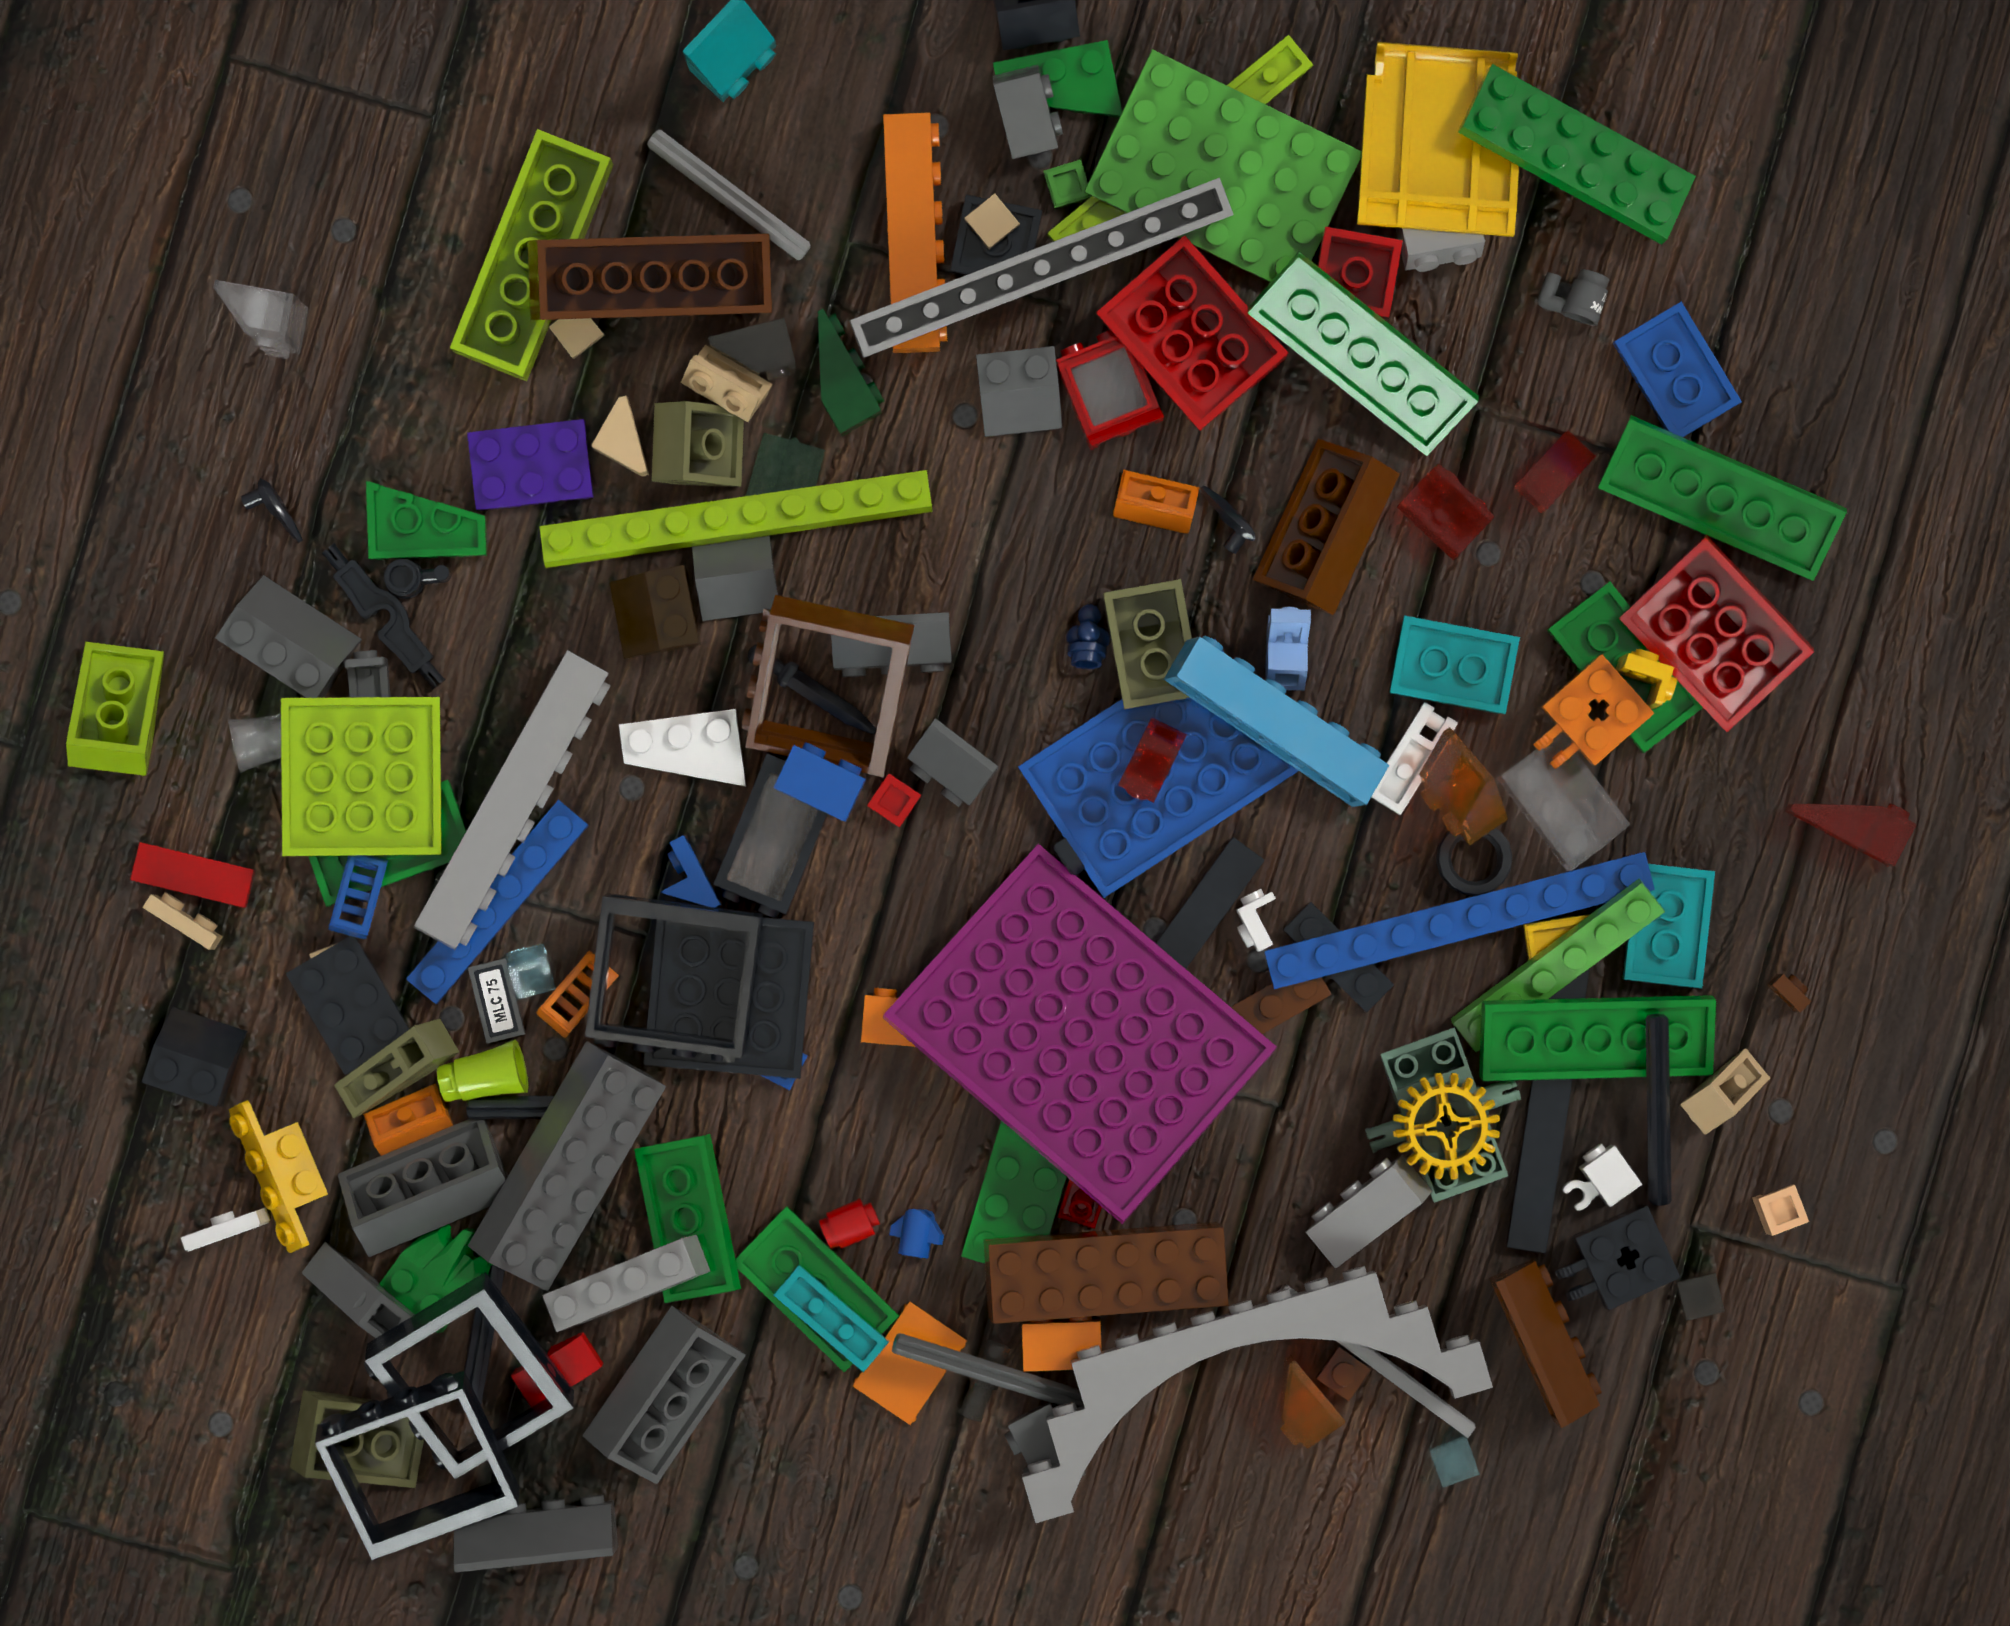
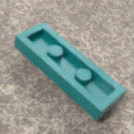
M800 1264L774 1294L779 1301L862 1372L869 1367L889 1343V1340Z

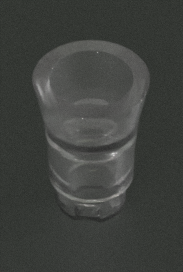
M281 714L250 719H228L240 773L281 758Z

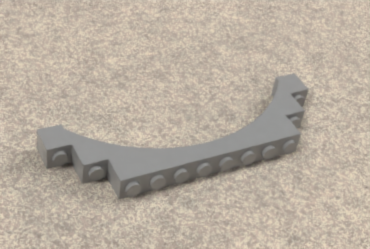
M1365 1266L1342 1272L1344 1279L1328 1283L1327 1277L1304 1284L1306 1290L1291 1295L1289 1289L1266 1295L1268 1302L1253 1306L1251 1300L1230 1305L1228 1306L1230 1313L1215 1317L1213 1311L1191 1317L1192 1324L1177 1328L1175 1322L1153 1328L1154 1336L1139 1340L1137 1334L1128 1335L1114 1340L1116 1347L1101 1351L1099 1345L1077 1351L1078 1358L1071 1360V1364L1084 1406L1076 1408L1075 1402L1066 1403L1052 1408L1054 1415L1046 1417L1059 1463L1052 1465L1050 1459L1041 1460L1029 1464V1472L1022 1474L1035 1523L1073 1513L1071 1500L1081 1477L1100 1444L1119 1420L1145 1395L1165 1380L1201 1360L1232 1348L1270 1340L1298 1338L1335 1340L1366 1346L1396 1356L1425 1370L1449 1386L1451 1395L1456 1399L1493 1388L1480 1342L1477 1339L1469 1341L1468 1335H1463L1445 1341L1447 1348L1440 1349L1428 1307L1426 1305L1418 1306L1416 1300L1394 1306L1395 1314L1389 1315L1376 1272H1366Z

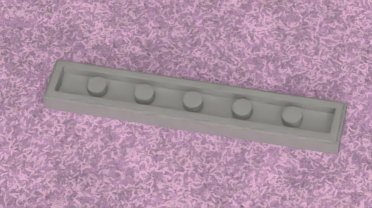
M1283 1284L1278 1290L1289 1289L1291 1295L1298 1293L1287 1284ZM1337 1341L1465 1437L1469 1438L1476 1428L1474 1422L1375 1349Z

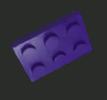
M584 419L467 432L477 511L594 498Z

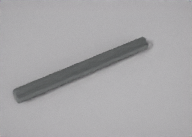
M898 1333L894 1339L892 1346L894 1354L1057 1405L1075 1402L1076 1408L1084 1406L1080 1391L1077 1388L902 1333Z

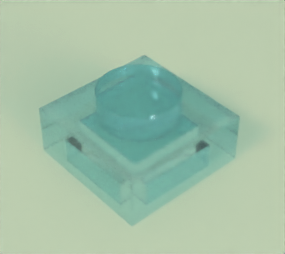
M1464 1436L1429 1449L1442 1487L1480 1475L1467 1437Z

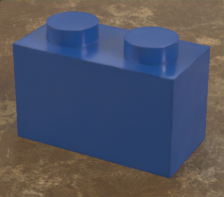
M807 742L804 743L802 748L793 745L773 788L841 821L847 822L866 782L865 778L859 776L862 768L843 759H840L838 765H835L823 759L826 751Z

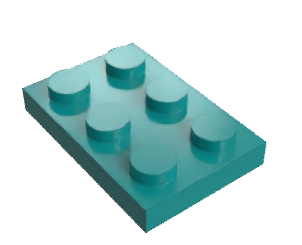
M1404 615L1389 693L1505 715L1520 637Z
M1648 864L1655 890L1650 892L1661 904L1665 912L1627 940L1623 980L1702 988L1715 871Z

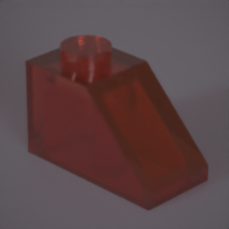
M1567 430L1516 483L1514 488L1540 513H1543L1596 456Z

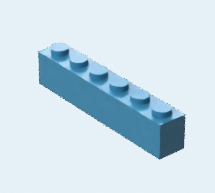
M1208 636L1186 640L1163 680L1350 806L1357 807L1368 804L1390 766L1380 759L1381 754L1378 750L1365 743H1360L1359 745L1348 737L1350 733L1347 729L1337 723H1327L1317 716V709L1301 700L1296 702L1285 695L1287 690L1281 684L1271 679H1266L1265 681L1254 673L1255 668L1247 661L1237 657L1234 659L1222 652L1223 646L1216 640Z

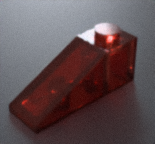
M1889 803L1887 808L1865 805L1790 804L1785 810L1786 813L1888 867L1896 865L1917 825L1908 820L1909 812Z

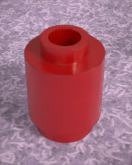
M861 1198L827 1212V1217L819 1220L820 1227L830 1249L837 1246L843 1249L876 1234L874 1226L880 1224L872 1203L864 1205Z

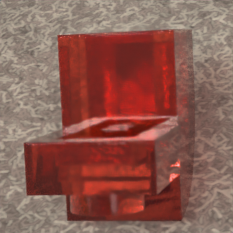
M1152 717L1118 786L1126 789L1127 793L1136 799H1147L1154 803L1187 734Z

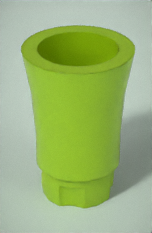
M515 1039L484 1052L457 1058L454 1062L437 1068V1080L445 1102L460 1099L467 1101L487 1096L528 1092L526 1065L521 1048Z

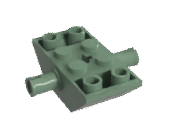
M1455 1027L1380 1054L1399 1114L1406 1116L1407 1109L1400 1107L1397 1103L1399 1099L1405 1100L1410 1104L1412 1103L1414 1098L1406 1091L1410 1086L1415 1088L1419 1094L1424 1091L1419 1082L1421 1078L1425 1077L1431 1087L1436 1086L1434 1080L1435 1073L1442 1074L1444 1085L1449 1084L1451 1073L1458 1074L1457 1086L1459 1087L1462 1086L1466 1078L1473 1079ZM1474 1079L1473 1085L1469 1090L1472 1094L1479 1088V1085H1475ZM1515 1080L1500 1081L1484 1087L1486 1093L1479 1099L1481 1104L1487 1100H1494L1495 1102L1493 1108L1485 1111L1486 1115H1489V1110L1521 1100L1519 1090L1502 1094L1503 1091L1517 1087ZM1447 1093L1451 1109L1456 1116L1469 1117L1476 1115L1474 1108L1465 1098L1454 1093ZM1435 1096L1426 1100L1419 1108L1414 1125L1428 1122L1433 1118V1115L1436 1113ZM1448 1119L1449 1122L1444 1125L1442 1121H1437L1436 1127H1430L1426 1130L1434 1129L1444 1132L1445 1137L1448 1138V1136L1453 1134L1451 1130L1455 1131L1457 1125H1464L1466 1122L1458 1123ZM1391 1120L1372 1128H1366L1365 1133L1369 1140L1384 1135L1383 1138L1369 1142L1372 1152L1375 1153L1378 1150L1403 1141L1407 1142L1406 1136L1400 1138L1393 1136L1394 1130L1404 1129V1123ZM1488 1123V1129L1492 1130L1490 1123ZM1478 1127L1465 1130L1459 1134L1456 1149L1457 1157L1465 1153L1472 1146L1477 1136ZM1436 1136L1416 1137L1419 1145L1427 1154L1435 1158L1445 1159L1441 1142ZM1487 1136L1485 1143L1495 1147L1493 1153L1487 1152L1484 1149H1481L1478 1153L1486 1160L1483 1166L1476 1163L1474 1159L1469 1161L1473 1168V1173L1470 1175L1464 1172L1462 1165L1457 1166L1458 1178L1454 1180L1450 1178L1448 1168H1444L1442 1179L1434 1178L1435 1166L1431 1165L1426 1175L1422 1174L1425 1183L1432 1190L1430 1195L1434 1203L1508 1176L1495 1138ZM1419 1159L1417 1161L1419 1169L1421 1164L1423 1163L1422 1159Z

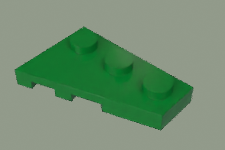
M366 481L369 560L487 556L486 516Z

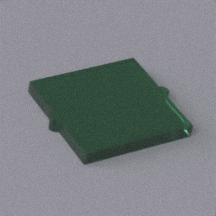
M764 433L746 496L816 486L826 450L799 443V440L795 437L788 440Z

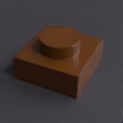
M1777 974L1767 984L1796 1013H1801L1812 1002L1804 995L1808 988L1793 974L1788 978L1784 974Z
M1337 1346L1316 1379L1347 1401H1350L1371 1368Z

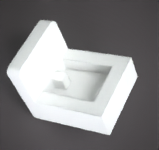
M1259 889L1241 898L1243 906L1236 910L1243 923L1237 927L1246 947L1249 948L1254 945L1257 952L1273 945L1255 910L1276 899L1273 892L1264 895L1262 889Z

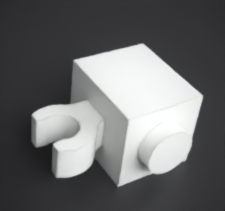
M1601 1143L1583 1155L1586 1162L1579 1166L1588 1181L1571 1180L1563 1186L1562 1191L1566 1194L1574 1188H1580L1583 1192V1198L1574 1207L1576 1210H1582L1598 1195L1606 1206L1611 1207L1641 1186L1642 1183L1614 1145L1610 1144L1605 1148Z

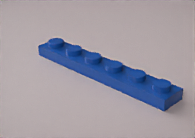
M558 800L526 837L524 843L522 842L512 855L515 856V859L505 877L499 874L496 875L490 888L496 890V893L487 910L483 911L478 908L471 920L472 923L477 925V928L467 946L459 943L454 950L438 941L406 980L433 1003L438 1004L588 828L589 824Z

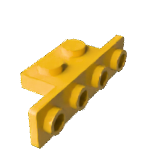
M247 1100L229 1109L231 1129L242 1141L246 1151V1164L249 1170L256 1175L261 1187V1200L264 1206L271 1210L276 1222L275 1231L277 1238L283 1246H286L287 1251L292 1253L309 1245L295 1208L328 1195L298 1122L264 1136L250 1102Z

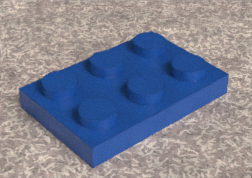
M1682 301L1613 342V345L1663 428L1669 432L1685 437L1742 402Z

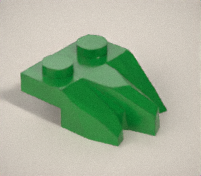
M447 1224L421 1235L400 1254L379 1285L412 1313L417 1314L484 1272L488 1275L492 1264L481 1256L476 1258L473 1250L468 1247L476 1232L475 1229L466 1228L452 1239L451 1226ZM449 1324L436 1331V1333L444 1332Z

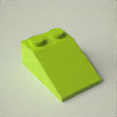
M85 642L66 741L68 766L147 776L154 737L164 651Z

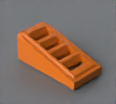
M590 950L536 1012L542 1020L564 1038L571 1033L588 1013L590 998L572 982L577 979L591 991L592 979L582 971L586 966L592 971L594 969L595 954ZM610 967L607 989L619 976ZM564 991L583 1005L580 1010L562 996ZM554 1003L572 1018L569 1022L551 1008Z

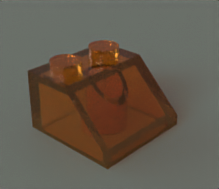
M1450 727L1443 731L1419 773L1424 786V790L1420 793L1432 811L1439 809L1444 814L1442 820L1454 837L1460 834L1471 845L1508 820L1491 774Z

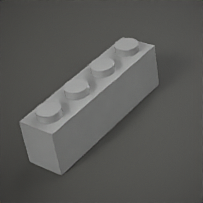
M693 1235L681 1238L544 1294L543 1298L556 1332L603 1316L711 1271L698 1237Z

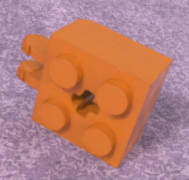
M1600 654L1541 706L1554 721L1555 725L1533 745L1538 751L1545 749L1554 741L1558 734L1563 732L1572 743L1564 750H1560L1552 758L1550 764L1553 768L1557 769L1578 750L1593 766H1596L1648 720L1654 712L1611 663ZM1593 699L1597 703L1602 700L1607 705L1604 709L1606 717L1603 720H1600L1599 717L1592 720L1588 716L1592 710L1589 703Z

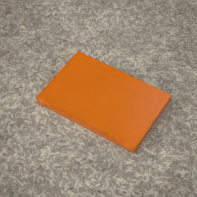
M909 1301L908 1304L904 1305L903 1312L885 1337L889 1340V1343L864 1372H861L859 1377L855 1378L853 1387L911 1425L912 1422L916 1421L917 1414L947 1370L894 1354L892 1346L896 1335L902 1333L959 1352L965 1348L967 1339Z

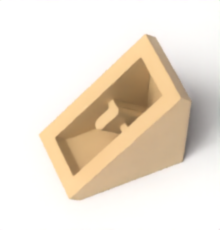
M627 396L619 397L591 446L597 452L642 477L649 475L629 399Z

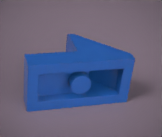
M682 835L669 842L673 851L667 853L676 872L680 874L685 871L687 878L660 893L708 907L717 908L722 904L686 836Z

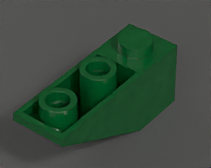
M822 308L818 311L821 401L841 437L880 416L882 410L879 404L885 401L874 381L866 384L859 371L864 369L865 366L855 348L853 347L847 351L840 339L846 333L836 315L832 314L828 317Z

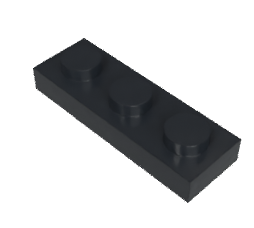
M1312 902L1283 929L1295 943L1340 931ZM1374 964L1329 975L1366 1013L1394 986Z

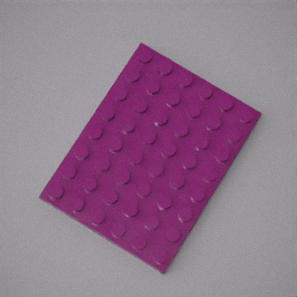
M1039 844L883 1015L885 1021L1121 1224L1130 1217L1277 1049L1276 1045L1076 875H1071L1061 862Z

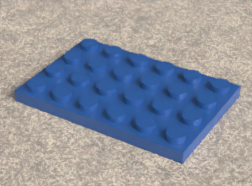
M1192 698L1124 709L1121 699L1018 766L1062 836L1067 839L1083 863L1086 873L1103 898L1298 772L1297 769ZM1161 725L1175 732L1146 793L1143 794L1130 786ZM1154 753L1146 759L1144 771L1148 772L1150 760L1160 756L1159 754Z

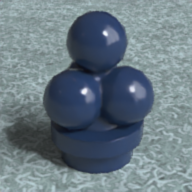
M1084 605L1078 612L1080 625L1073 626L1067 631L1068 656L1071 657V665L1076 668L1097 669L1102 666V660L1106 658V647L1109 645L1110 635L1106 629L1098 626L1102 616L1101 611L1095 605Z

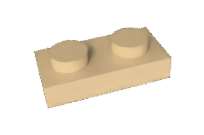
M164 892L162 897L154 894L149 896L142 908L208 950H215L223 937L215 932L217 924L199 913L193 918L183 912L182 908L185 904Z

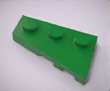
M1108 40L993 63L995 75L1038 64L1041 76L1048 74L1054 97L1047 99L1049 108L1082 114L1108 115L1114 118H1119L1122 113Z

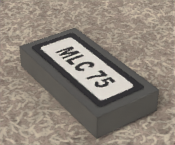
M507 958L468 967L486 1043L526 1034Z

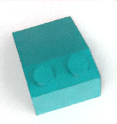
M730 0L683 50V54L689 71L724 102L729 96L735 99L744 91L749 84L746 78L756 67L761 71L774 59L776 53L773 49L777 45L774 37L745 0Z

